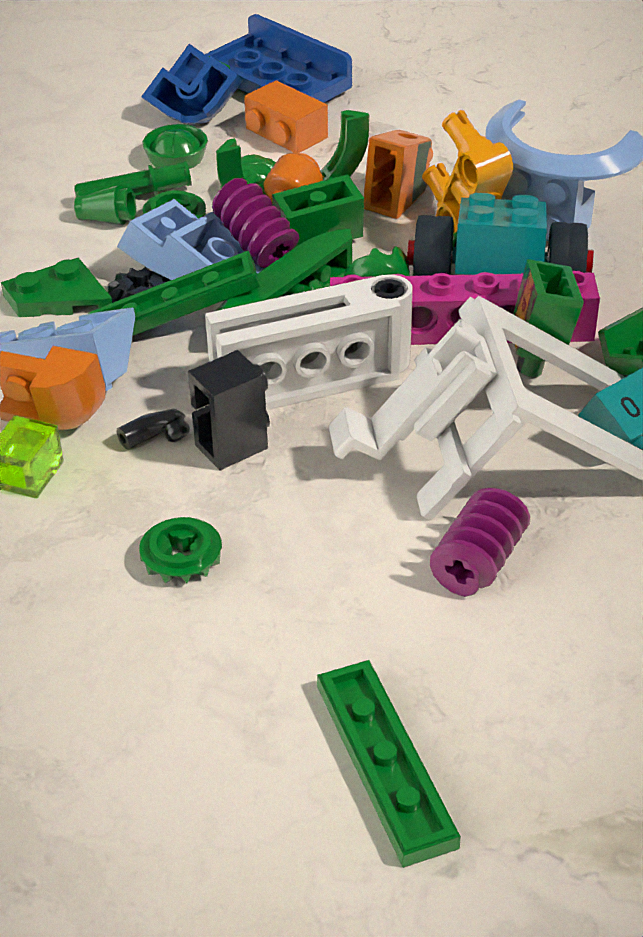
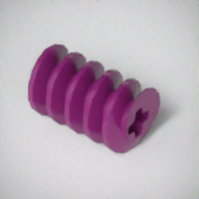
M234 178L226 183L215 195L212 202L213 213L221 219L224 227L239 242L240 247L244 251L250 252L256 265L266 268L297 246L299 241L298 232L290 229L289 221L281 217L280 210L272 206L271 199L267 195H263L262 188L258 184H247V181L243 178Z
M482 488L474 492L430 555L429 566L433 576L443 587L463 597L474 595L479 588L490 586L496 579L497 573L505 565L506 559L513 552L514 546L522 538V533L530 525V513L526 505L518 497L506 490Z

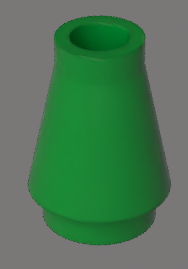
M117 185L85 196H77L74 201V210L79 220H94L124 225L126 221L133 220L136 216V199L131 188H123L122 185Z

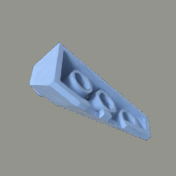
M125 308L79 316V321L64 324L57 329L54 321L42 323L37 327L20 332L18 338L16 337L15 330L0 332V352L5 351L45 359L52 346L97 354L105 383V391L113 387L112 382L127 372L135 312L133 308Z

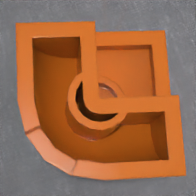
M52 346L45 359L5 351L0 352V387L4 396L0 403V418L3 421L49 431L74 429L87 422L105 400V383L97 354Z

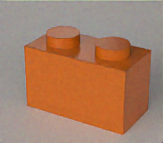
M277 80L244 96L246 129L291 152L300 153L328 138L327 104Z

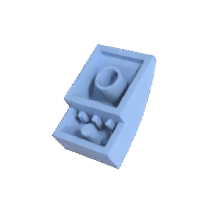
M175 199L131 220L117 245L119 249L137 262L170 280L245 252L240 247L239 242L231 236L230 231L224 227L221 219L213 212L198 219ZM255 264L257 274L265 269Z

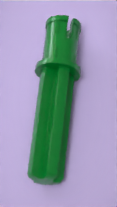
M185 161L180 164L158 168L148 165L147 170L77 183L74 185V192L76 197L85 196L110 187L122 185L123 188H131L135 196L153 193L156 196L158 191L186 185L192 186L188 163Z

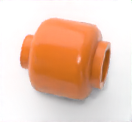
M287 153L277 160L264 181V191L272 202V194L323 181L320 167L307 154Z

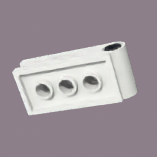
M381 275L205 313L209 362L239 350L253 364H258L264 371L268 381V389L265 391L266 410L398 380L400 372L406 370L410 365L412 284L404 277L398 275Z

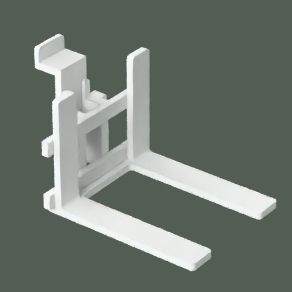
M479 295L476 299L470 297L458 310L461 319L432 350L425 347L414 359L416 364L414 371L371 419L344 407L329 425L334 454L340 459H343L354 448L381 460L398 440L404 441L414 429L417 435L431 442L436 438L444 465L417 493L421 516L432 520L526 423H531L643 481V450L527 390L522 384L507 340L599 390L609 387L625 378V376ZM485 388L493 414L462 445L455 419Z

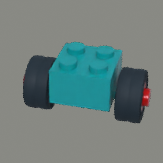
M473 193L469 198L461 197L456 247H453L454 221L453 217L418 216L415 240L408 241L407 259L409 266H413V276H432L437 273L451 275L452 264H455V274L476 275L483 272L521 274L524 272L527 259L570 266L572 271L592 273L594 250H588L587 224L553 222L549 231L548 250L545 252L547 234L546 202L538 201L537 197L530 195H517L512 200L495 199L494 195L488 193Z

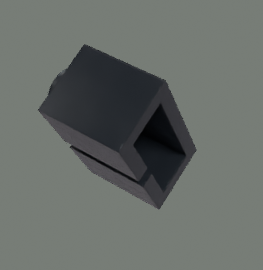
M236 350L188 371L191 405L196 410L192 412L195 446L219 470H223L268 449L267 428L270 426V419L266 410L265 398L268 381L264 371L258 364H253L239 350Z

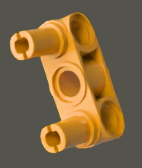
M459 110L457 114L455 112L449 114L442 122L443 129L447 131L458 149V159L451 176L443 163H438L436 167L435 165L430 166L422 174V179L427 183L438 201L436 216L453 217L454 233L458 229L461 197L469 198L473 193H488L494 195L495 199H502V195L513 172V161L508 148L501 142L492 143L485 136H480L467 118L464 110Z

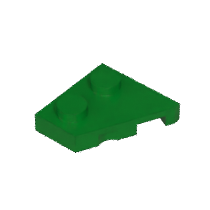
M79 257L71 260H61L53 266L34 272H24L15 278L1 282L3 296L18 317H37L44 314L56 316L73 315V306L98 305L101 308L112 303L111 296Z

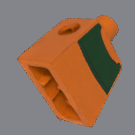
M393 130L369 138L364 187V209L398 219L425 192L427 183L422 179V174L429 168L430 161L433 159L432 140L430 138L403 130Z

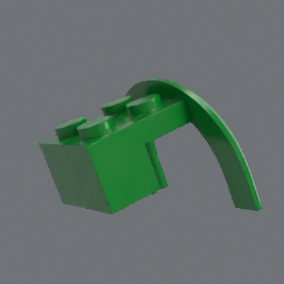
M353 110L341 111L339 142L329 162L320 170L323 181L272 194V206L277 207L281 212V217L289 221L290 229L296 230L299 234L297 246L317 235L351 228L352 240L363 237L364 197L350 177L362 161L368 145L370 118L368 113ZM235 138L229 139L216 150L217 174L221 187L234 178L245 179L241 165L240 145L237 146Z

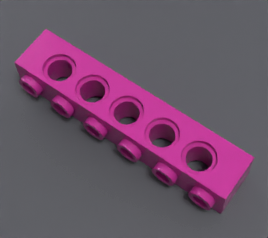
M573 271L584 303L570 342L595 341L600 304L594 273ZM483 272L476 275L437 273L432 276L392 274L404 277L412 284L411 345L438 344L447 332L461 319L458 310L470 297L476 299L479 295L507 312L514 314L523 273L493 274ZM358 275L330 277V286L371 277H361Z

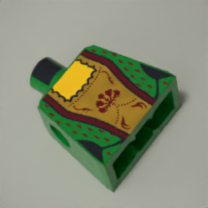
M527 259L513 315L569 345L584 303L572 268L570 266ZM514 344L516 354L519 355L516 364L517 370L527 376L537 377L542 375L545 360Z

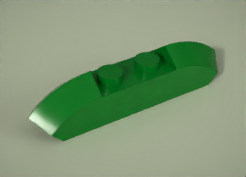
M351 228L326 232L304 241L257 274L260 287L224 300L215 311L306 292L310 288L309 283L315 279L321 281L325 287H330V277H344L346 269L352 264Z

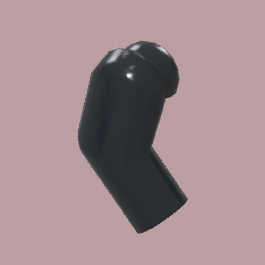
M173 408L142 415L118 427L116 433L121 445L125 449H129L162 432L165 433L168 441L177 442L189 434L190 426L184 420L186 415Z

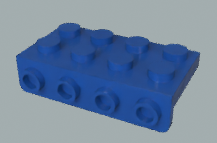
M253 14L248 17V34L206 53L207 56H212L216 60L229 65L230 69L237 73L243 81L238 89L248 93L277 80L324 103L352 88V58L347 52L259 14Z

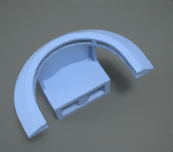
M518 99L503 106L489 120L485 133L486 138L491 140L492 143H503L508 148L512 157L513 172L502 195V200H512L517 195H530L537 197L538 201L546 202V241L549 239L550 226L553 222L587 224V228L591 226L595 190L585 188V181L606 179L624 174L637 167L643 161V137L638 132L632 130L616 145L591 154L564 155L536 149L522 142L512 131V128L525 116V112L520 110L526 105V101Z

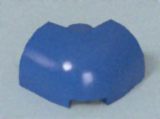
M189 43L169 71L162 67L141 97L171 119L188 125H196L209 122L224 108L243 81L237 73L212 56L208 57Z

